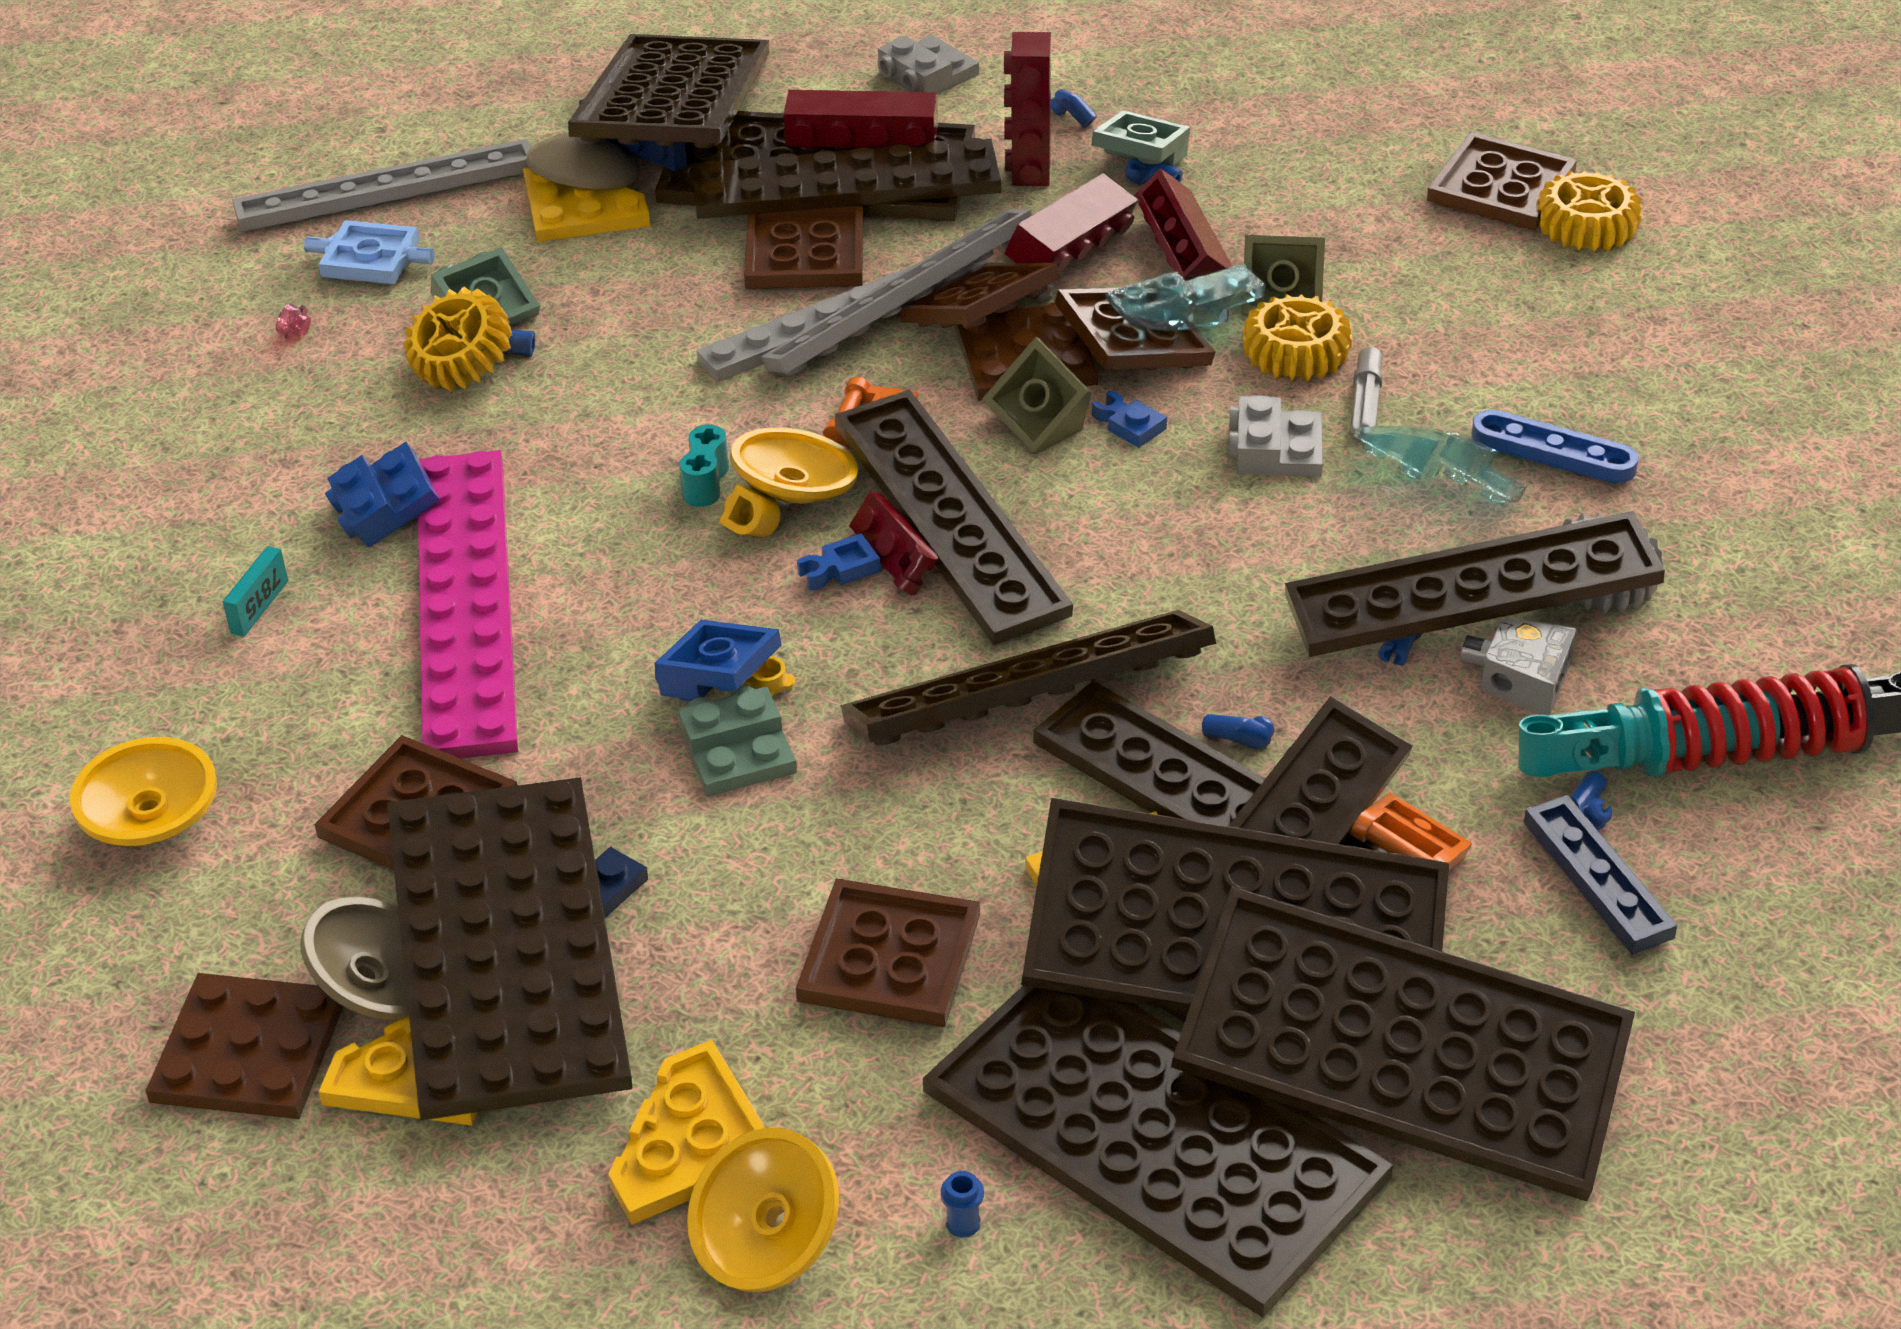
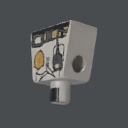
M1506 618L1500 621L1492 641L1467 635L1462 647L1460 661L1483 667L1481 690L1483 692L1538 714L1550 715L1572 662L1577 629Z

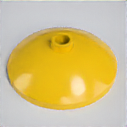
M763 428L747 432L734 441L730 453L731 465L744 482L765 495L788 503L804 504L836 498L852 488L858 473V465L855 458L843 446L824 436L792 428Z
M146 737L130 740L113 746L97 755L79 772L71 787L70 807L78 826L96 840L120 846L155 844L182 833L206 813L216 795V772L208 755L199 747L187 741L170 737Z
M769 1127L755 1129L734 1138L724 1145L709 1160L700 1173L689 1202L687 1214L688 1236L693 1253L699 1264L718 1282L732 1289L744 1292L770 1291L780 1288L801 1276L822 1254L836 1224L839 1208V1189L832 1164L825 1153L814 1142L795 1131L785 1128ZM785 1212L782 1222L776 1227L778 1216Z

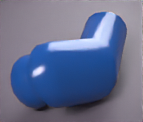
M1065 89L1055 92V97L1051 99V110L1055 114L1062 115L1068 111L1083 128L1089 126L1097 118L1094 111L1080 96Z
M1135 158L1128 161L1125 166L1127 179L1137 185L1145 184L1160 168L1178 182H1181L1183 176L1182 170L1163 162L1146 164Z
M1207 714L1202 722V732L1205 737L1227 739L1253 749H1260L1270 744L1271 737L1275 732L1273 723L1268 718L1262 716L1251 719Z
M1589 771L1570 795V798L1593 826L1599 830L1610 821L1612 809L1609 806L1604 810L1601 805L1605 800L1599 798L1607 787L1606 778L1597 771Z

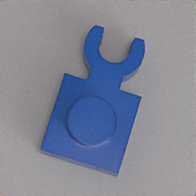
M1114 391L1106 393V405L1096 400L1092 402V416L1099 421L1108 422V430L1138 448L1167 429L1166 416L1138 400L1127 405L1123 402L1122 396Z
M861 533L822 546V556L807 555L797 560L798 575L800 577L807 576V587L809 590L820 589L833 578H836L840 585L881 572L879 556Z

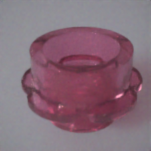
M288 303L278 316L276 332L284 335L287 341H291L294 336L302 338L308 332L311 324V317L306 315L307 307L304 305L297 307Z

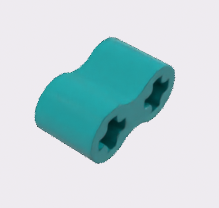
M702 425L690 432L688 438L690 451L679 461L683 499L687 504L695 507L709 506L718 501L720 497L719 480L729 470L725 431L716 425Z

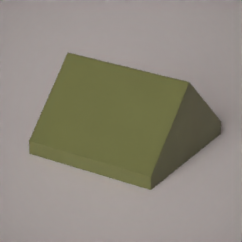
M1245 235L1241 315H1249V311L1256 309L1259 302L1268 303L1270 297L1283 299L1285 294L1291 297H1299L1303 294L1304 298L1310 299L1318 296L1319 301L1322 302L1325 238Z
M1035 337L982 400L1033 454H1038L1083 429L1092 392L1039 338Z

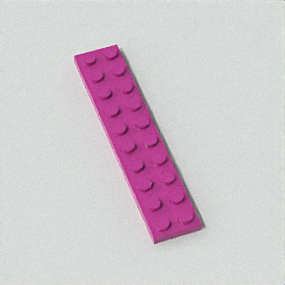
M501 450L476 451L468 454L436 455L430 458H421L419 460L440 498V501L418 515L422 743L460 759L519 752Z

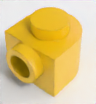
M736 484L733 492L725 501L724 512L718 523L737 534L764 538L771 535L778 527L780 509L772 497L763 494L753 487Z

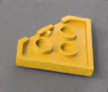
M523 168L537 242L651 226L649 211L643 193L627 187L588 189L568 186L543 178L534 173L530 168Z
M409 1016L384 1027L383 1036L361 1047H358L354 1042L335 1052L318 1092L323 1106L420 1119ZM478 1112L428 1120L473 1126Z
M713 1040L663 1060L657 1073V1083L649 1100L644 1099L629 1130L630 1139L621 1157L616 1156L608 1173L610 1187L631 1225L690 1201L693 1188L700 1173L719 1149L746 1132L765 1128Z

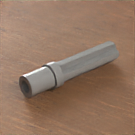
M1373 347L1364 348L1359 352L1357 369L1354 372L1353 379L1355 389L1350 432L1355 435L1354 439L1360 442L1364 438L1371 439L1375 434L1379 389L1382 386L1383 380L1381 371L1383 355L1378 349Z

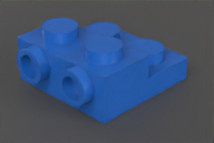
M407 441L394 450L385 453L382 458L373 464H370L361 455L352 462L343 465L337 472L327 478L331 489L325 492L326 497L338 513L344 512L337 517V520L350 538L358 535L367 547L373 546L440 501L419 458Z
M701 619L654 663L655 679L659 685L660 694L690 702L695 698L705 697L713 687L720 691L737 690L782 646L779 629Z

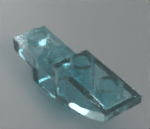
M1241 264L1185 281L1177 271L1163 274L1156 278L1106 292V300L1127 322L1158 330H1189L1228 322L1229 308L1264 298L1265 284L1245 264Z
M1372 426L1357 428L1354 437L1365 442L1362 447L1365 451L1381 459H1385L1387 455L1401 462L1398 468L1409 476L1419 480L1422 479L1423 475L1426 477L1437 476L1444 466L1443 474L1463 485H1466L1468 480L1482 488L1481 496L1503 506L1505 501L1508 503L1519 502L1527 488L1522 483L1491 467L1498 453L1497 450L1456 433L1419 426Z

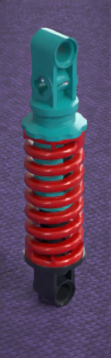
M1844 664L1834 670L1810 671L1804 677L1798 673L1785 674L1781 679L1773 676L1761 677L1755 683L1749 679L1736 680L1731 685L1725 682H1714L1706 689L1700 685H1688L1681 692L1675 688H1642L1637 691L1633 706L1614 703L1609 704L1606 709L1582 710L1557 715H1531L1519 722L1518 768L1522 773L1529 776L1549 777L1557 773L1598 770L1607 767L1625 770L1630 769L1632 765L1642 764L1648 776L1657 778L1664 776V774L1681 771L1682 768L1686 771H1695L1701 763V757H1703V760L1709 767L1720 768L1725 762L1726 753L1730 761L1735 765L1746 764L1751 752L1759 762H1769L1773 758L1775 750L1784 759H1794L1799 753L1800 747L1806 755L1818 756L1823 751L1825 743L1833 753H1865L1870 748L1875 735L1901 732V672L1889 676L1866 678L1857 665ZM1819 687L1821 691L1815 692V689ZM1792 690L1796 692V694L1792 695L1790 693L1792 692Z

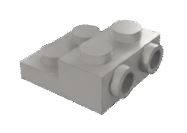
M933 35L925 37L919 42L903 36L878 48L877 64L879 73L898 83L909 92H937L939 94L979 74V62Z
M1263 395L1239 396L1238 406H1230L1229 431L1237 432H1230L1229 458H1237V474L1322 477V412L1306 410L1281 411V397H1267Z

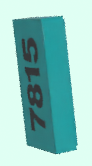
M267 546L222 601L231 634L245 637L287 584L288 577L281 549Z

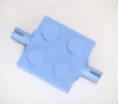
M345 220L339 231L326 239L307 236L304 241L306 253L324 254L318 265L321 277L395 284L406 265L411 262L432 265L435 258L433 248L416 247L420 240L418 227Z

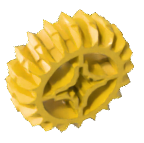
M1582 170L1580 174L1568 171L1565 177L1556 175L1553 181L1545 182L1544 189L1540 190L1536 203L1537 210H1541L1540 224L1538 225L1541 227V234L1550 235V242L1562 241L1563 248L1570 245L1576 246L1578 252L1582 248H1590L1595 253L1596 249L1600 247L1606 251H1610L1613 245L1623 247L1625 241L1633 239L1634 233L1637 232L1638 226H1640L1642 217L1641 197L1636 195V188L1627 186L1626 180H1615L1613 174L1608 176L1600 175L1599 171L1595 174L1587 173L1585 170Z
M465 286L458 294L449 289L443 298L434 295V302L429 306L421 304L423 312L420 315L411 316L413 326L404 330L407 339L402 344L409 366L420 380L429 383L436 390L443 387L450 392L457 385L466 390L469 382L473 380L481 384V376L486 372L494 374L493 365L505 362L502 352L511 349L509 338L513 335L508 316L496 299L492 298L490 294L486 295L479 289L471 291Z
M1285 294L1283 299L1270 297L1268 303L1259 302L1256 309L1249 311L1248 318L1245 320V326L1242 329L1243 349L1245 350V356L1250 358L1251 366H1260L1261 374L1274 372L1275 379L1283 375L1289 376L1291 382L1296 377H1303L1309 382L1312 375L1324 379L1326 372L1337 373L1338 366L1345 365L1349 349L1352 347L1350 319L1344 316L1343 309L1333 308L1331 301L1320 302L1318 296L1312 299L1304 298L1303 294L1299 297H1291Z

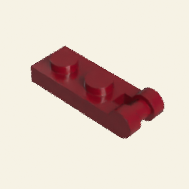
M869 491L849 527L856 535L861 533L879 556L880 563L894 577V584L903 592L916 595L923 584L921 580L926 570H932L938 560V556L883 494Z

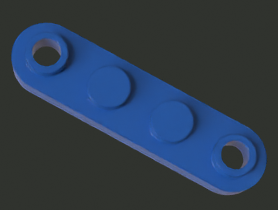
M1485 410L1476 414L1473 418L1471 437L1481 447L1611 483H1624L1630 481L1636 475L1639 456L1633 448L1625 444L1499 410Z

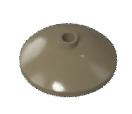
M562 133L538 142L527 153V165L534 173L548 180L568 186L588 189H614L635 183L639 176V165L635 159L616 143L606 138L599 142L581 141L580 137H569V133Z
M367 897L338 898L318 907L309 917L302 931L300 941L304 964L317 985L335 1002L357 1014L383 1020H401L408 1017L409 1011L398 907Z

